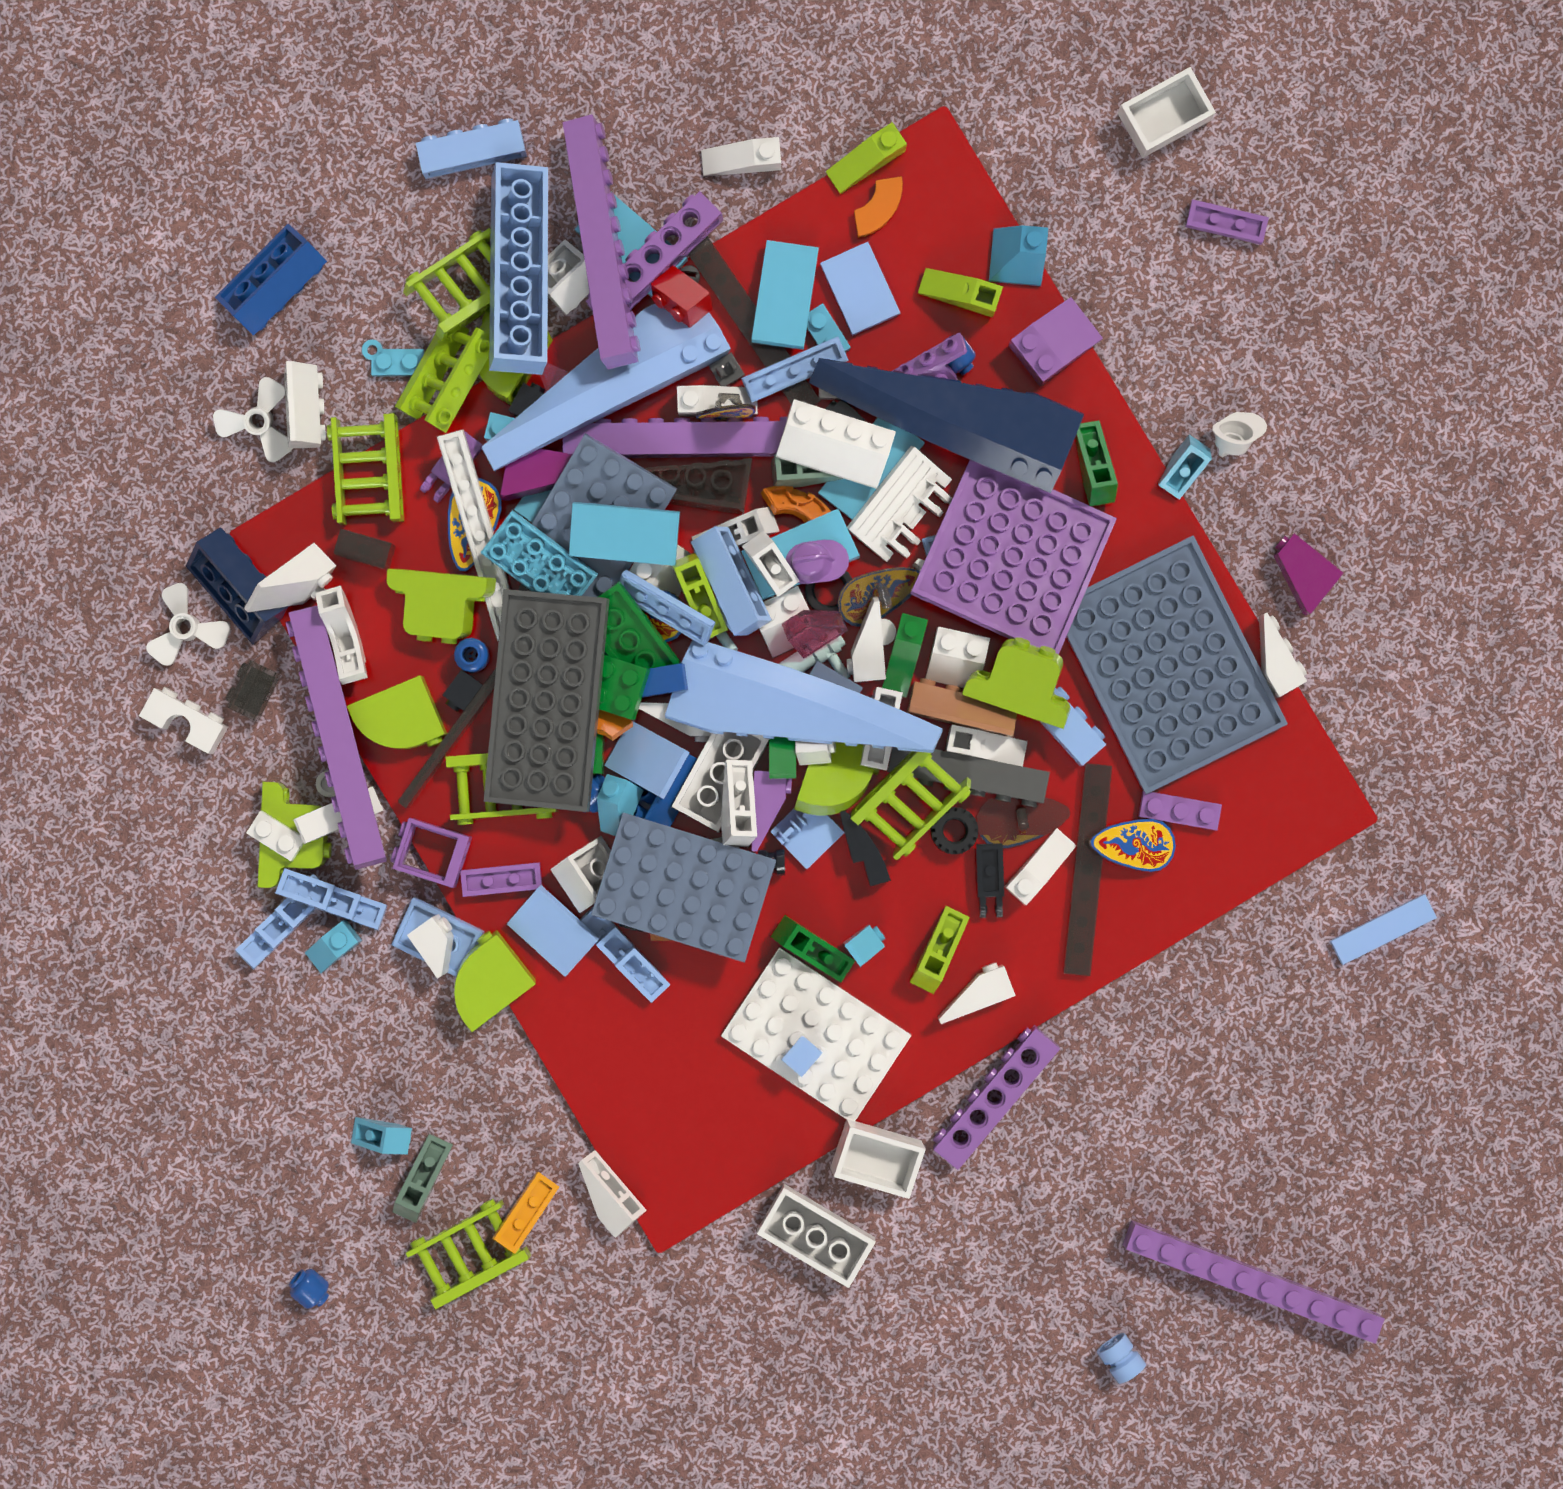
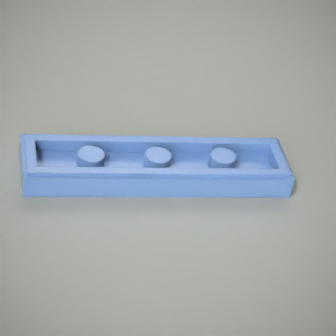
M837 336L741 378L751 402H755L810 378L819 358L842 362L849 361L839 337Z
M627 569L621 574L619 581L642 610L704 646L708 643L715 621Z
M1422 894L1330 940V943L1340 963L1344 965L1437 917L1426 895Z

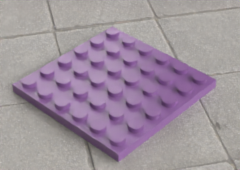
M969 460L910 594L1008 639L1024 638L1030 642V645L1039 648L1047 646L1059 654L1117 518L1052 489L1051 493Z

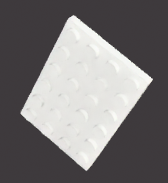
M779 947L721 1036L845 1119L855 1121L908 1042L911 1034ZM801 1036H804L817 1048L819 1047L823 1053L801 1077L783 1062L781 1057L788 1049L792 1048Z

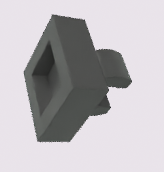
M732 352L709 365L720 386L728 387L745 377Z

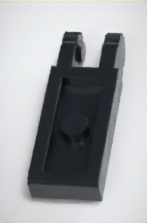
M1003 843L976 844L977 897H979L980 918H986V897H996V917H1003Z

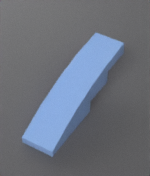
M284 868L275 892L283 897L378 931L387 909L386 904L362 897L359 894L336 887L333 884Z
M314 874L310 876L312 878L318 879ZM286 898L235 949V952L254 970L316 908Z
M592 907L580 921L600 938L595 943L596 946L652 1003L670 986V983L612 921L591 915Z

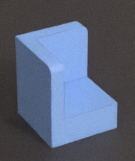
M801 1036L792 1048L786 1051L781 1060L802 1077L823 1052L804 1036Z

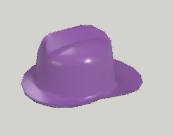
M817 540L795 545L788 552L786 561L799 579L798 583L812 584L840 578L848 568L849 556L846 549L840 543L834 540Z

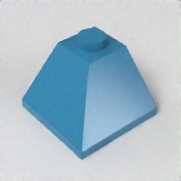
M1020 225L993 229L989 282L1041 286L1047 250L1048 228Z

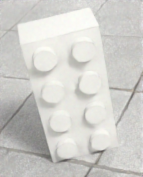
M783 1184L757 1228L759 1236L848 1288L876 1242L875 1237L786 1184Z

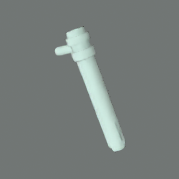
M835 627L830 630L828 628L821 632L822 635L817 639L813 637L807 641L806 646L779 663L800 672H805L814 666L817 661L823 663L828 660L837 673L846 678L851 676L848 675L847 669L837 655L842 650L841 647L846 645Z

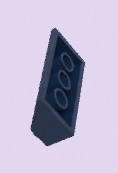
M221 527L196 542L186 564L187 569L251 644H255L283 618L289 606L247 612L244 608L257 584L264 580L266 576L256 569L251 558L238 548L233 537Z

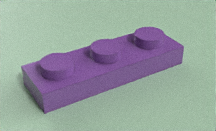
M1192 199L1185 227L1261 245L1264 241L1269 217Z
M1142 791L1138 817L1217 831L1222 804L1154 792L1145 794Z
M540 862L460 870L463 897L536 890L542 885Z

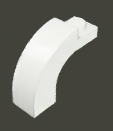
M337 586L315 593L319 615L325 624L331 640L341 684L344 685L368 678L361 638L342 587Z

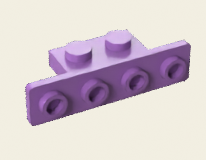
M957 333L894 370L917 376L921 374L957 380L956 374L949 367L948 363L967 353L964 338L961 333Z

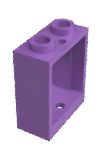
M409 818L408 822H403L399 832V837H402L400 846L394 848L391 856V862H394L392 869L455 888L472 837L414 818ZM416 827L457 840L446 877L404 864Z

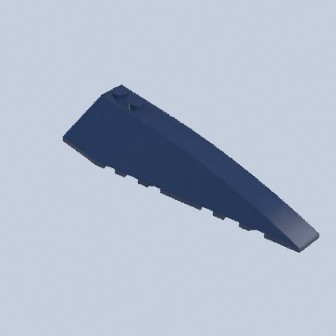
M819 358L809 381L810 384L894 426L1049 493L1052 492L1084 417V413L1036 393L1015 392L1013 389L1007 388L996 389L986 387L983 384L972 385L958 380L921 374L917 376L905 374V372L897 370L892 372L880 370L878 367L856 366L853 363Z

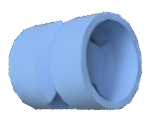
M1125 1333L1115 1335L1097 1350V1354L1103 1363L1111 1365L1110 1373L1118 1384L1131 1380L1146 1366L1137 1351H1132L1133 1344Z

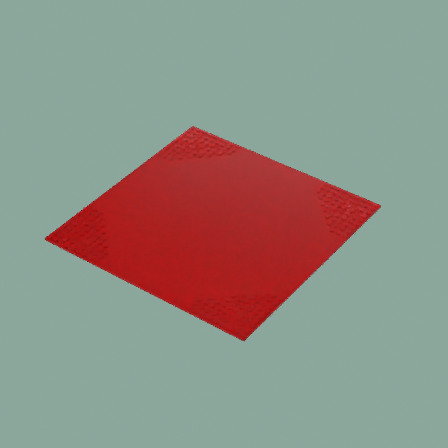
M946 106L938 108L901 130L899 133L907 143L906 151L843 193L839 194L828 175L687 258L688 261L680 270L687 265L698 269L700 274L698 284L710 292L712 310L709 313L720 327L731 348L729 353L732 352L745 376L817 346L808 330L806 331L804 350L752 343L766 242L769 240L819 247L810 311L822 303L824 304L851 347L846 352L849 360L847 361L848 363H853L856 366L878 367L880 370L893 371L900 365L942 343L948 337L961 333L974 350L976 357L972 362L974 367L962 376L960 373L956 374L958 381L972 385L983 384L986 387L996 389H1013V391L1021 393H1036L1084 413L1081 423L1100 421L1118 482L1115 502L1091 507L1117 519L1088 587L1194 535L1261 669L1260 627L1257 617L1185 498L1182 496L1179 500L1158 485L1166 467L1094 348H1090L1040 387L1008 346L1011 339L1065 301L1045 267L1041 286L990 282L1003 286L993 318L918 294L926 268L978 278L989 282L993 229L1019 226ZM902 176L903 184L900 203L891 219L878 231L858 238L854 210L864 207L871 201L875 193L876 180ZM869 242L899 308L900 315L852 336L820 263ZM685 273L687 276L696 277L694 273ZM647 294L630 312L633 311L636 316L643 309L655 303ZM593 315L552 339L553 341L547 349V364L543 374H532L527 385L530 386L533 382L546 390L544 393H546L599 348ZM709 366L601 419H611V423H622V419L627 418L637 419V423H648L650 418H662L664 422H674L675 418H689L690 422H701V419L696 417H679L677 386L720 385ZM810 378L757 400L758 415L745 418L743 422L753 421L754 417H768L769 421H780V417H788L794 399L823 409L833 400L819 399V388L810 384ZM740 379L735 383L729 385L728 387L745 386L743 384L742 379ZM481 381L471 387L446 433L425 421L424 419L427 414L399 430L404 509L403 522H393L390 520V516H386V513L346 516L347 525L341 526L338 524L337 519H333L332 504L336 503L333 469L231 530L229 534L235 540L238 548L251 558L256 569L266 577L313 543L336 565L331 574L332 580L324 588L327 590L341 586L346 595L361 638L368 677L344 685L341 684L346 706L417 676L424 677L448 734L442 737V743L432 747H428L425 744L410 749H396L380 745L367 738L357 728L348 711L359 755L401 825L403 822H408L409 818H414L472 837L462 870L540 862L542 886L580 920L594 904L579 913L550 869L600 836H602L610 850L612 849L615 836L600 830L598 812L558 809V812H552V818L537 819L536 814L473 819V824L458 825L457 820H450V815L459 814L457 775L453 768L446 767V757L486 754L489 749L499 641H497L486 601L474 602L473 627L471 634L467 637L479 639L489 649L490 659L488 665L480 672H467L486 687L467 712L462 709L456 712L445 704L448 699L443 694L462 670L454 660V651L458 643L466 638L457 639V644L441 643V638L433 637L432 641L416 640L417 635L408 634L403 627L405 594L395 593V590L391 589L387 584V569L478 576L475 564L467 571H460L452 559L448 539V508L450 496L453 492L452 487L439 503L434 501L433 498L436 491L445 483L444 481L437 478L426 493L422 492L420 487L442 457L437 440L438 436L464 429L466 433L484 445L487 443L484 435L490 412L516 418L508 411L511 405L496 397L489 390L485 382ZM849 404L865 419L864 422L873 424L878 418ZM721 420L716 422H727V420ZM563 438L540 449L563 453ZM920 438L925 444L919 451L952 479L946 488L938 486L953 498L970 459ZM385 439L365 451L381 450V448L385 447ZM1074 439L1053 490L1089 505L1083 486L1076 440ZM481 450L473 461L477 477L490 482L500 495L506 466L493 471L483 450ZM774 456L627 458L677 488L665 510L680 512L677 545L691 554L694 553L691 543L693 536L754 509L769 507L760 493L763 489L773 486L771 462ZM382 461L343 463L344 479L383 477V474H387V463ZM825 483L793 488L805 493H812L824 502L830 511L837 509L818 494ZM384 487L345 490V505L385 503V500H389L388 489L385 490ZM932 492L928 499L940 507L943 514L937 517L922 503H919L918 505L926 513L916 526L910 529L904 523L902 524L921 541L918 545L910 543L901 533L897 536L895 540L910 552L908 558L902 556L887 543L886 547L894 554L886 562L849 532L860 558L849 562L846 571L853 579L869 572L887 568L909 567L915 569L913 564L918 559H926L922 539L937 534L950 504L943 502L940 497ZM501 498V512L494 534L522 498L510 501H503ZM840 511L847 527L852 520ZM776 514L774 517L779 532L769 537L777 536L805 522L792 514ZM740 547L738 549L742 555L741 551H743L744 549L743 547ZM506 573L511 590H518L521 583ZM840 578L816 583L814 588L815 596L823 605L838 604L840 591L845 585ZM806 584L797 585L811 612L820 636L822 635L821 632L828 628L830 630L835 627L845 641L846 645L841 647L842 650L837 655L847 669L846 659H851V649L861 626L850 625L843 620L840 614L832 616L819 614L811 608L806 600ZM681 591L678 599L682 603L688 605L684 597V594ZM910 594L899 605L881 617V619L890 620L895 625L896 632L902 613L928 620L907 698L902 697L899 710L907 712L913 683L920 682V678H926L937 627L990 638L983 671L992 673L997 654L1002 644L1008 638ZM774 595V596H772V597H770V598H767V599L763 600V602L766 601V600H769V599H771V598H773V597H775V596H777V595ZM311 598L304 604L288 607L283 618L280 620L287 634L286 622L290 621L289 612L317 606V600ZM729 628L726 631L738 648L737 651L777 664L807 645L806 642L773 658L759 629L744 636H734ZM681 633L676 639L666 643L682 663L693 639ZM295 636L290 637L293 644L297 646ZM716 636L708 641L723 646ZM329 637V641H330L332 653H333L334 660H335V655H334L333 647H332L331 640H330V637ZM1065 638L1059 652L1063 659V667L1056 689L1060 686L1070 697L1067 700L1073 708L1078 706L1088 718L1085 721L1091 728L1096 726L1104 734L1105 738L1103 741L1106 745L1083 766H1079L1040 721L1017 713L1014 734L1011 738L1028 741L1023 767L1050 772L1044 803H1037V808L1021 805V799L1011 798V802L995 800L996 794L985 793V797L969 795L962 803L957 801L952 807H960L969 811L976 819L979 828L975 844L966 852L961 854L943 852L933 842L929 829L914 843L916 846L908 856L902 855L896 860L893 858L894 848L897 845L872 822L863 820L860 826L867 832L878 848L891 881L873 886L869 885L863 861L852 862L845 833L806 869L770 832L795 808L808 765H799L796 756V778H792L791 794H786L784 803L758 850H767L768 852L784 849L785 875L777 876L775 873H772L745 963L674 940L651 941L650 933L618 926L619 923L613 922L670 983V986L652 1003L617 969L614 963L596 944L565 977L511 929L507 923L536 890L463 897L461 874L455 888L439 883L436 884L457 918L484 930V933L490 931L492 934L497 930L535 978L536 984L511 1002L509 1006L596 1152L647 1210L637 1221L655 1251L662 1253L838 1146L846 1122L844 1117L721 1036L779 947L911 1034L908 1042L855 1120L873 1126L1018 1039L1027 1027L1031 1030L1034 1025L1036 1027L1375 824L1377 822V815L1300 688L1296 687L1283 696L1275 698L1288 723L1287 725L1152 791L1154 793L1222 804L1217 831L1162 821L1170 827L1175 837L1176 848L1170 863L1163 869L1153 872L1136 870L1109 861L1101 856L1091 845L1093 836L1107 827L1123 822L1149 818L1138 817L1143 790L1067 638ZM894 640L890 644L883 646L885 674ZM828 660L822 663L825 666L834 670V668ZM814 666L803 673L810 674ZM852 674L848 679L854 682ZM884 679L854 683L863 687L860 694L872 698L873 690L876 687L882 688ZM936 682L935 686L945 688L946 684ZM672 693L642 697L641 702L669 703ZM638 709L636 719L632 720L685 749L697 759L707 743L695 742V737L688 736ZM916 716L943 729L935 749L945 751L949 727L953 724ZM605 736L604 765L620 736L613 741ZM769 743L753 770V780L754 771H769ZM469 766L470 771L467 772L470 813L486 812L483 770H480V766ZM604 766V774H601L602 776L606 777L609 774L629 781V779ZM879 769L878 775L872 774L863 796L845 811L851 816L852 809L889 773ZM934 782L933 787L923 785L940 802L952 792L943 789L944 784ZM900 784L894 790L896 792L895 795L922 820L933 811L906 784L904 786ZM881 802L876 807V813L904 838L915 828L890 804ZM496 803V811L512 810V804ZM522 806L523 809L538 808L532 806ZM681 811L678 812L671 825L672 828L708 839L722 837V829L720 832H717ZM840 814L828 815L844 831ZM957 819L949 820L943 828L944 836L951 842L960 841L965 835L964 824ZM416 827L412 843L429 872L446 877L457 840ZM1056 828L1077 845L1027 905L1020 902L1004 887V897H1002L1003 917H996V897H986V918H980L979 897H977L976 844H987L980 835H1044L1022 845L1003 848L1004 886ZM752 843L749 847H739L740 849L758 854V850L752 851ZM948 906L970 918L944 978L934 994L910 983V980L944 908ZM784 915H786L852 959H854L843 942L869 924L871 928L877 926L886 939L882 941L885 947L861 967L855 960L843 981L839 982L771 938V935ZM995 962L998 966L1003 965L1015 993L1014 997L941 1024L939 1022L938 1016L978 973L983 972L982 967Z

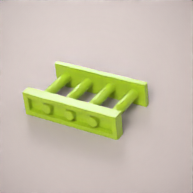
M490 228L484 232H481V230L475 232L469 237L467 243L420 274L418 271L414 272L405 280L406 283L403 291L405 296L407 297L414 291H417L439 321L435 334L441 342L490 309V286L467 258V256L479 249L490 263L491 247L487 244L491 239ZM458 263L481 292L479 294L480 297L474 301L468 300L446 272L447 269ZM438 277L460 306L459 311L453 315L447 314L425 286L426 283Z
M464 327L441 342L435 334L395 407L416 420L421 418L423 413L427 414L424 420L446 433L489 357L490 335L476 327L473 334L469 336L467 335L469 329ZM461 345H466L459 359L454 358ZM448 368H453L446 382L441 381ZM435 391H440L433 405L429 404Z
M394 413L383 414L384 421H380V424L341 427L340 420L336 417H331V425H327L328 440L332 441L336 496V503L332 504L333 519H337V523L341 526L347 525L346 516L386 513V516H390V520L393 522L404 521L398 417ZM381 435V437H385V447L381 448V450L342 453L341 437ZM373 461L387 463V474H383V477L344 479L343 463ZM377 487H384L385 490L388 489L389 500H385V503L345 505V490Z
M911 751L852 809L850 819L857 825L863 820L866 822L870 821L897 845L894 848L893 858L896 860L902 855L908 856L916 846L914 843L957 801L962 803L971 793V780L966 777L960 784L956 782L931 759V753ZM918 766L921 768L925 767L952 791L942 802L913 777L914 774L912 772ZM900 784L903 786L906 784L933 809L924 820L917 816L895 795L896 792L894 790ZM881 802L890 804L915 827L905 838L876 813V807Z
M488 753L446 757V767L453 768L457 775L459 814L450 815V820H457L458 825L473 824V819L527 814H536L537 819L552 818V812H558V809L542 807L523 809L522 805L513 804L512 810L496 811V803L485 802L486 812L470 813L467 772L470 771L469 766H480V770H483L485 791Z
M491 1199L480 1205L481 1211L427 1240L422 1236L410 1243L411 1248L406 1252L407 1257L418 1254L436 1288L434 1290L436 1295L430 1300L435 1310L527 1261L531 1257L527 1246L519 1248L516 1254L511 1253L505 1248L506 1252L504 1254L506 1257L496 1261L495 1258L492 1259L479 1235L474 1222L485 1216H488L495 1231L502 1224L503 1221L497 1212L504 1205L502 1199L496 1203L494 1199ZM462 1228L465 1229L483 1263L481 1265L482 1270L475 1274L466 1267L450 1236ZM440 1240L460 1276L458 1277L459 1282L451 1287L449 1283L444 1282L427 1250V1247Z

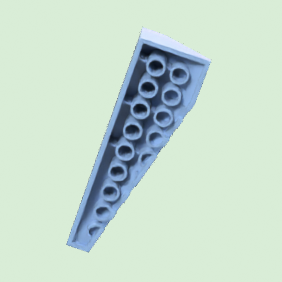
M656 304L643 309L635 316L637 326L633 328L634 336L638 337L641 351L637 352L639 362L608 370L600 360L599 348H597L482 446V450L493 471L697 372L728 355L731 348L720 327L710 313H707L689 328L683 322H677L670 312L664 308H659Z
M692 640L682 660V663L685 664L688 690L673 692L665 713V718L714 734L731 732L736 733V736L748 737V734L763 735V738L768 739L787 737L791 741L825 744L843 742L847 746L866 744L872 745L873 748L884 749V746L897 747L898 750L926 753L934 752L943 732L942 728L840 685L710 642L703 646Z

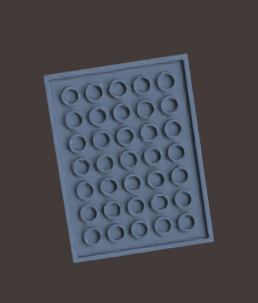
M1194 535L1086 589L1066 638L1145 794L1288 724Z

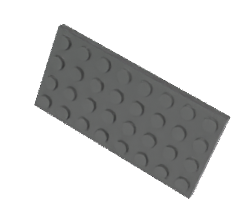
M503 590L484 802L582 812L590 811L610 599Z

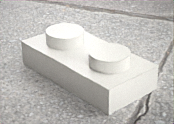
M264 811L258 813L246 832L289 861L294 860L304 844L299 833Z

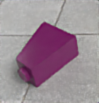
M538 449L506 465L500 493L502 500L510 501L552 490L573 454Z
M1295 533L1289 537L1284 535L1275 546L1278 551L1275 553L1274 558L1301 612L1309 615L1343 575V572Z

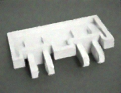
M910 446L853 518L847 529L886 562L894 554L886 547L887 543L902 556L908 558L910 552L895 540L897 536L901 533L910 543L918 545L921 541L902 524L904 523L910 529L916 526L926 513L918 505L919 503H922L933 514L940 517L943 514L941 508L931 502L928 497L934 492L943 502L950 504L952 497L938 485L946 488L952 479L917 448Z

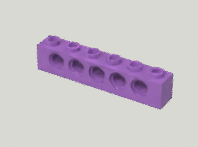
M700 191L695 196L692 194L687 197L682 204L683 208L676 214L671 213L664 220V226L658 232H651L646 237L645 244L639 250H633L626 257L625 265L628 275L632 272H639L641 274L640 279L636 282H630L628 279L625 280L626 288L629 287L633 303L629 304L630 310L652 290L651 283L672 265L676 267L724 220L722 213ZM690 217L698 219L697 224L693 227L684 225L685 221ZM675 235L679 237L675 245H667L665 243L669 236ZM649 255H660L656 263L650 264L646 262ZM589 293L587 296L588 299L586 300V303L588 307L592 310L591 297Z
M1035 1025L1031 1030L1027 1027L1018 1037L1020 1043L1013 1050L1010 1047L1000 1059L1003 1063L997 1070L992 1068L983 1079L986 1081L980 1090L975 1088L967 1098L969 1102L963 1110L958 1108L950 1118L951 1125L946 1130L942 1128L933 1138V1141L936 1142L933 1145V1150L957 1170H959L1060 1050L1059 1045ZM1024 1050H1034L1036 1053L1035 1058L1029 1062L1022 1060L1021 1054ZM1009 1069H1014L1019 1073L1018 1078L1013 1082H1009L1004 1078L1005 1072ZM993 1089L999 1090L1002 1093L1000 1100L992 1102L987 1098L988 1092ZM981 1110L984 1112L985 1117L982 1121L975 1122L970 1118L971 1112ZM957 1130H964L967 1132L968 1137L965 1141L958 1142L953 1138V1134Z

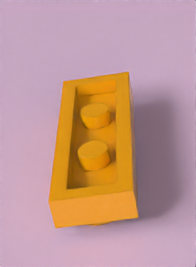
M536 1172L492 1239L511 1253L516 1254L559 1189V1186L541 1173Z

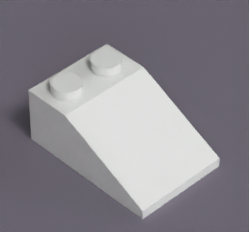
M313 543L259 582L244 609L247 612L300 605L311 598L316 600L315 593L326 590L324 586L332 580L331 574L336 565Z

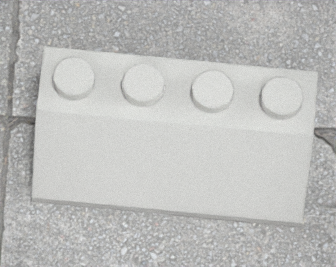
M794 399L789 410L776 457L877 489L896 431Z
M724 732V734L712 733L672 807L720 832L725 761H752L754 770L769 743V739L763 738V735L748 734V737L736 736V733Z

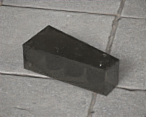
M752 458L644 468L677 488L668 504L740 515L745 513Z

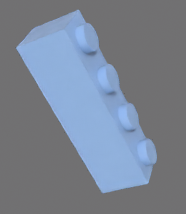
M508 118L498 121V124L493 126L480 124L474 126L473 130L466 132L453 130L448 132L447 136L437 138V136L432 135L422 138L421 142H416L422 174L425 179L487 166L496 162L527 157L519 121H513V119Z
M714 526L691 541L694 553L698 556L709 585L715 593L716 602L727 619V627L734 636L749 635L772 621L729 527Z
M1060 686L1057 689L1055 688V695L1066 700L1070 699ZM1070 705L1071 710L1064 729L1041 722V724L1079 766H1083L1106 745L1103 741L1105 736L1096 726L1091 728L1085 721L1088 717L1078 706L1073 708Z

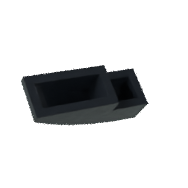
M841 811L839 814L852 862L863 861L870 886L891 881L884 860L870 836L860 824L857 825L850 819L851 816L846 811Z

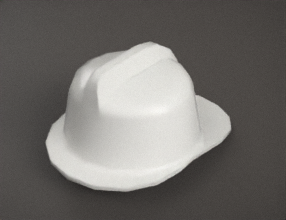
M1235 412L1214 424L1212 431L1216 435L1215 445L1219 449V456L1224 457L1229 454L1239 456L1247 452L1251 444L1266 432L1267 424L1265 420L1254 413Z

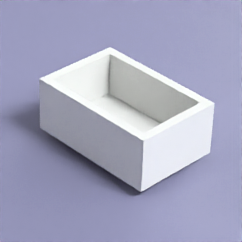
M1189 67L1123 103L1117 113L1140 155L1144 158L1210 122L1216 112L1194 72Z
M846 1119L830 1169L836 1178L909 1199L926 1149L921 1140Z

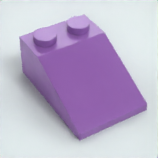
M1070 297L1011 339L1008 346L1041 387L1103 338L1072 297Z
M754 771L757 837L752 842V851L758 850L784 803L786 794H791L792 778L769 779V771Z

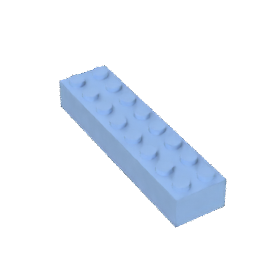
M496 162L491 176L489 371L542 375L547 364L548 167Z

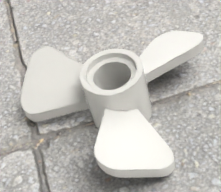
M269 377L262 378L259 382L257 406L250 409L245 415L223 409L214 412L213 420L217 434L221 437H228L246 429L250 434L260 435L265 457L268 461L276 462L284 457L293 448H288L287 436L272 427L273 415L271 410L285 396V387ZM253 414H260L264 418L263 427H257L253 424Z
M177 583L163 590L162 599L174 616L169 623L170 632L147 644V652L162 665L170 666L175 662L183 640L191 641L196 637L215 649L225 646L230 632V625L225 621L200 623L196 617L189 615L188 588L185 584ZM188 620L191 624L190 631L182 634L180 625L183 621Z

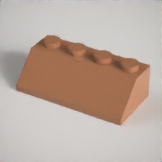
M920 678V682L913 683L906 713L1002 736H1013L1017 713L962 695L961 687L946 684L945 688L936 687L935 681Z

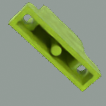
M387 569L388 586L395 590V593L405 594L403 627L408 634L417 635L416 640L432 641L433 637L441 638V643L457 644V639L467 638L471 634L473 627L474 602L485 601V598L491 597L496 587V578Z
M1019 637L1008 639L1002 644L992 673L983 670L973 672L967 680L962 695L1062 729L1065 727L1071 710L1067 700L1055 695L1054 692L1063 667L1062 657L1050 647L1041 646L1039 648L1030 645L1028 640Z
M263 782L261 811H264L297 833L299 832L294 819L323 807L321 805L290 804L289 788L278 782ZM328 835L303 844L293 861H289L260 842L258 887H277L284 868L287 867L319 868L323 866L326 859L331 858L332 844L327 842Z

